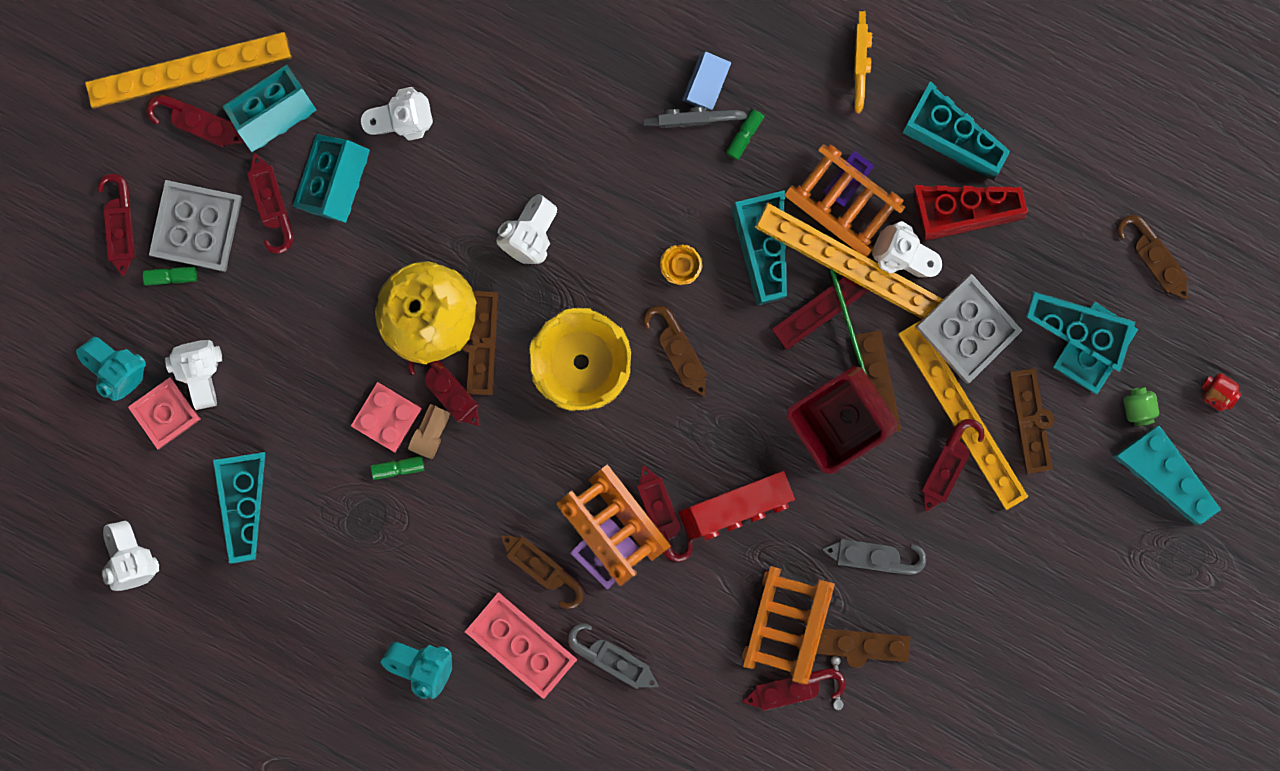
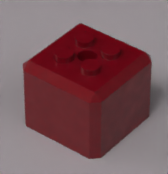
M855 366L790 407L787 414L789 422L821 471L827 474L835 473L885 441L896 432L898 425L897 420L863 368ZM844 409H851L855 413V420L853 422H847L843 419L842 412Z

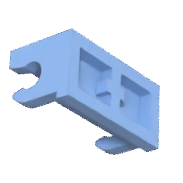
M708 52L701 53L682 101L695 107H704L705 110H713L731 62Z

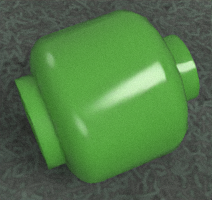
M1146 387L1131 389V394L1124 397L1125 413L1129 422H1134V426H1143L1155 422L1154 419L1159 416L1156 393L1146 391Z

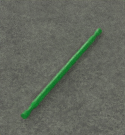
M830 269L858 364L867 374L863 366V359L836 272Z

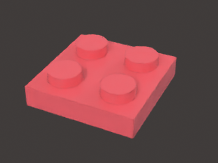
M171 377L128 407L157 449L162 448L201 420Z
M377 382L351 426L396 453L422 408Z

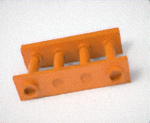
M823 144L818 151L824 154V157L802 186L798 185L796 188L792 185L785 193V197L858 253L867 257L874 248L871 245V238L894 209L901 214L905 208L902 205L904 200L892 191L888 194L840 157L842 153L831 144L827 147ZM834 162L845 172L823 201L816 203L809 198L811 195L810 191L831 163ZM854 177L865 188L843 217L839 216L837 219L830 214V207ZM874 193L886 203L864 232L856 234L850 229L852 226L850 223Z
M607 464L589 479L593 486L578 497L571 491L556 504L606 567L611 577L621 586L636 574L632 569L636 563L645 556H648L653 561L670 548L671 545ZM600 494L608 504V507L593 518L583 505ZM613 515H616L625 527L608 538L600 525ZM632 535L640 548L625 559L616 546Z
M770 566V570L765 572L763 578V586L765 588L749 646H746L743 651L742 660L745 661L743 667L754 669L756 662L790 671L791 675H794L792 681L808 684L835 584L819 580L818 584L812 586L779 577L781 569ZM776 587L811 596L814 600L812 609L804 611L773 602ZM773 612L805 621L807 625L805 635L802 634L800 637L766 627L769 613ZM763 637L797 646L798 650H800L798 660L793 662L759 652Z

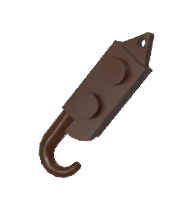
M1128 215L1122 218L1117 228L1119 237L1124 240L1125 226L1130 223L1135 224L1143 234L1135 246L1139 258L1166 294L1171 293L1184 300H1188L1187 279L1189 278L1160 238L1156 236L1142 217Z
M656 305L651 307L644 316L646 329H650V318L654 314H661L669 327L662 332L659 339L660 344L683 386L704 397L705 377L708 375L674 314L665 306ZM700 387L703 388V392H699L698 389Z
M501 536L508 553L507 557L546 589L554 590L565 583L574 590L575 599L570 603L560 601L559 606L565 609H573L581 604L584 599V589L577 579L525 537ZM506 538L510 539L509 543L505 542Z

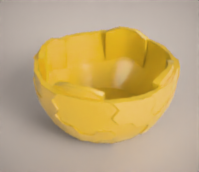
M433 262L412 263L393 273L382 286L378 294L377 307L375 308L376 325L386 345L396 352L397 355L411 362L427 364L442 360L457 351L460 352L470 339L469 337L475 322L477 303L471 286L456 270ZM414 300H419L421 303L420 311L411 314L409 311L410 303Z
M571 308L560 312L559 315L542 326L530 345L529 354L533 381L537 389L558 407L571 411L600 408L610 403L621 392L628 381L631 350L622 327H618L609 318L589 308ZM578 355H585L589 359V365L583 370L577 369L574 366V359Z

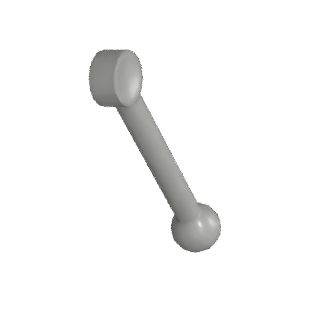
M833 656L830 662L833 665V669L839 671L838 665L841 660L838 656ZM834 679V689L836 692L839 685L837 680ZM840 697L835 698L832 704L833 708L841 710L843 702L840 700Z

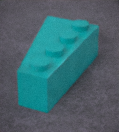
M930 81L903 133L993 181L999 174L1010 151L988 131L978 126L970 115L962 112L954 104V101L948 96L945 97Z
M785 190L735 202L731 206L757 306L779 301L787 296L786 245L755 228L766 204L769 203L784 212Z
M1034 291L1031 293L1025 316L1120 372L1135 325L1134 321Z
M1154 426L1113 456L1114 459L1122 463L1131 473L1140 478L1156 494L1164 498L1194 525H1201L1221 510L1160 426Z
M265 452L213 460L229 563L256 560Z

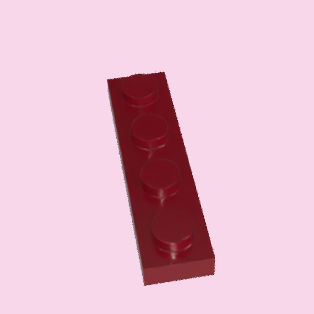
M846 277L838 281L846 307L870 291ZM835 286L829 287L772 329L786 351L842 311Z

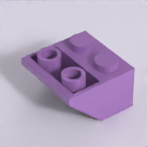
M610 518L600 525L608 538L621 530ZM629 537L616 546L625 559L639 549ZM585 540L571 552L607 590L616 582Z

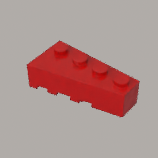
M914 185L913 189L924 241L1023 220L1028 213L1022 187L976 188L973 186L947 187L937 185V187Z
M782 471L678 513L688 539L693 540L703 536L706 541L718 536V530L727 527L728 531L743 526L741 521L750 518L751 522L766 517L764 512L773 509L774 513L789 508L788 503L794 501L795 498L785 472Z

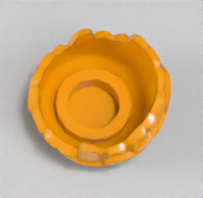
M689 245L671 246L665 250L660 260V269L663 276L670 283L677 285L689 284L695 281L700 275L703 266L702 258Z

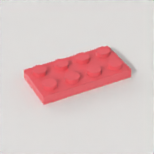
M499 592L465 631V633L543 699L577 661L576 657Z

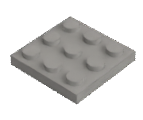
M165 180L149 256L226 272L242 196Z
M968 274L915 326L966 384L970 383L1023 331L972 274Z

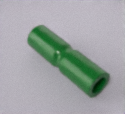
M751 109L742 123L740 131L735 135L725 153L733 159L739 160L750 142V138L754 135L765 116Z
M195 266L172 268L170 270H144V285L197 282V270Z
M422 456L401 459L397 462L390 461L371 465L373 480L425 471Z

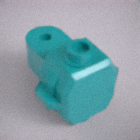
M92 337L76 350L80 362L97 376L96 389L102 397H109L113 401L120 400L132 392L143 380V371L146 363L140 355H134L128 349L114 351L98 337Z
M393 642L383 656L381 664L389 672L411 680V688L416 696L423 699L427 697L434 699L441 693L452 671L451 652L442 646L436 648L428 645L421 650H417L404 644Z

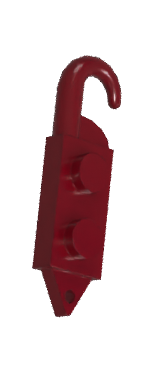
M108 174L100 179L98 192L101 193L103 186L107 182L112 181L118 185L119 198L109 201L104 208L108 261H112L120 274L125 276L132 260L136 259L129 189L126 180L122 176Z
M643 465L640 484L637 485L650 520L670 544L669 539L679 532L680 523L662 476L658 477ZM687 541V549L682 554L675 553L672 546L664 551L663 554L673 562L685 561L692 554V541Z
M822 669L811 672L808 684L792 681V676L756 685V689L743 703L762 708V711L810 700L819 693V681L830 678L837 680L839 685L838 690L831 695V698L835 699L844 693L846 681L838 670ZM749 698H752L753 701H752V702H748V699H749Z

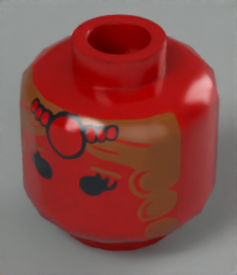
M1218 373L1213 378L1208 376L1201 386V389L1204 390L1202 395L1203 401L1218 411L1231 410L1241 396L1239 384L1223 373Z

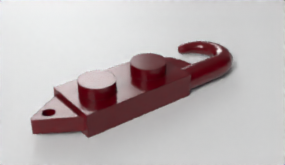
M165 95L155 96L147 105V116L155 124H159V120L154 116V108L157 105H164L173 109L171 114L172 123L183 131L224 148L225 145L244 143L232 122Z
M254 154L250 172L247 175L261 220L269 228H281L284 238L283 244L279 247L270 245L268 240H264V245L270 252L282 254L288 251L293 243V232L273 166H269L257 154Z
M440 360L430 362L431 368L425 377L426 386L457 422H466L480 427L477 409L479 404ZM408 361V370L411 375H414V362Z
M964 419L954 427L922 490L924 492L926 512L941 502H946L969 457L968 448L959 441L965 429L968 427L975 428L979 434L978 441H983L985 436L984 429L977 420ZM930 502V503L932 504V506H931V507H928V506H927V503Z

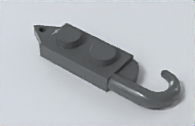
M704 107L690 108L689 113H680L679 109L665 110L664 114L659 115V117L643 119L644 126H660V128L710 125L715 121L744 120L747 114L739 110L710 112L705 111Z
M841 539L840 542L823 548L824 552L837 561V565L905 575H915L921 572L927 561L924 550L914 544L910 548L919 555V560L914 565L901 564L899 552L893 546ZM829 548H832V553L828 552Z
M579 623L570 630L568 643L575 653L636 689L639 687L659 686L650 671L651 666L606 640H598L590 648L580 644L576 639L577 633L582 629L591 630V625ZM651 680L655 682L653 685L649 683Z

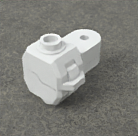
M413 87L399 89L388 105L368 109L361 118L362 128L368 134L396 132L408 140L422 138L433 122L428 99Z
M541 194L535 195L527 203L518 221H507L499 227V236L496 239L497 244L502 250L522 263L541 264L547 256L546 250L550 245L546 231L557 213V207Z
M902 221L884 228L880 232L872 250V256L874 260L878 261L879 268L888 273L904 269L917 277H933L942 268L940 256L920 244V240L913 233L912 227Z
M201 340L174 347L170 357L165 358L168 373L173 372L176 380L188 384L195 410L217 406L211 376L216 372L218 362L222 361L220 347H214L213 342L210 340Z
M121 521L104 526V541L111 558L102 571L105 584H109L111 590L122 591L148 583L159 571V564L155 557L152 558L150 550L137 545L130 524L127 521Z

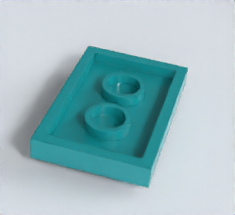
M1093 302V304L1090 307L1095 310L1115 315L1114 313L1107 310L1106 308H1104L1096 302ZM1136 327L1133 328L1129 344L1138 331ZM1069 342L1052 366L1095 395L1098 394L1114 369Z

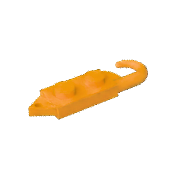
M859 11L855 33L854 110L856 113L862 112L865 98L866 73L871 72V58L867 57V48L872 46V33L868 32L866 12Z

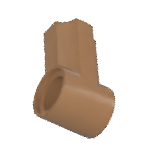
M430 404L420 428H417L412 437L408 450L432 460L441 442L440 436L451 413Z

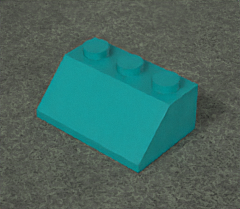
M285 65L223 105L231 122L251 152L265 146L268 141L279 134L285 133L290 127L308 118L310 114L316 111V108L288 65Z
M316 134L292 207L346 223L356 191L359 188V182L367 163L370 149L345 139Z

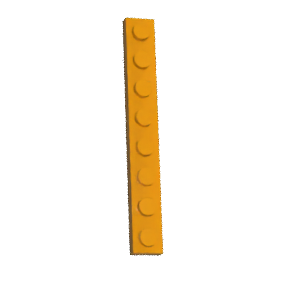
M283 32L85 83L91 107L94 109L292 58L286 34Z
M769 203L765 205L757 221L756 229L921 319L943 300L896 273H888L879 268V264Z
M917 322L900 332L898 336L953 426L955 427L964 419H974L982 425L985 435L982 442L978 441V431L973 427L965 429L961 439L1003 508L1008 510L1028 498V495L946 361L915 328L919 323Z

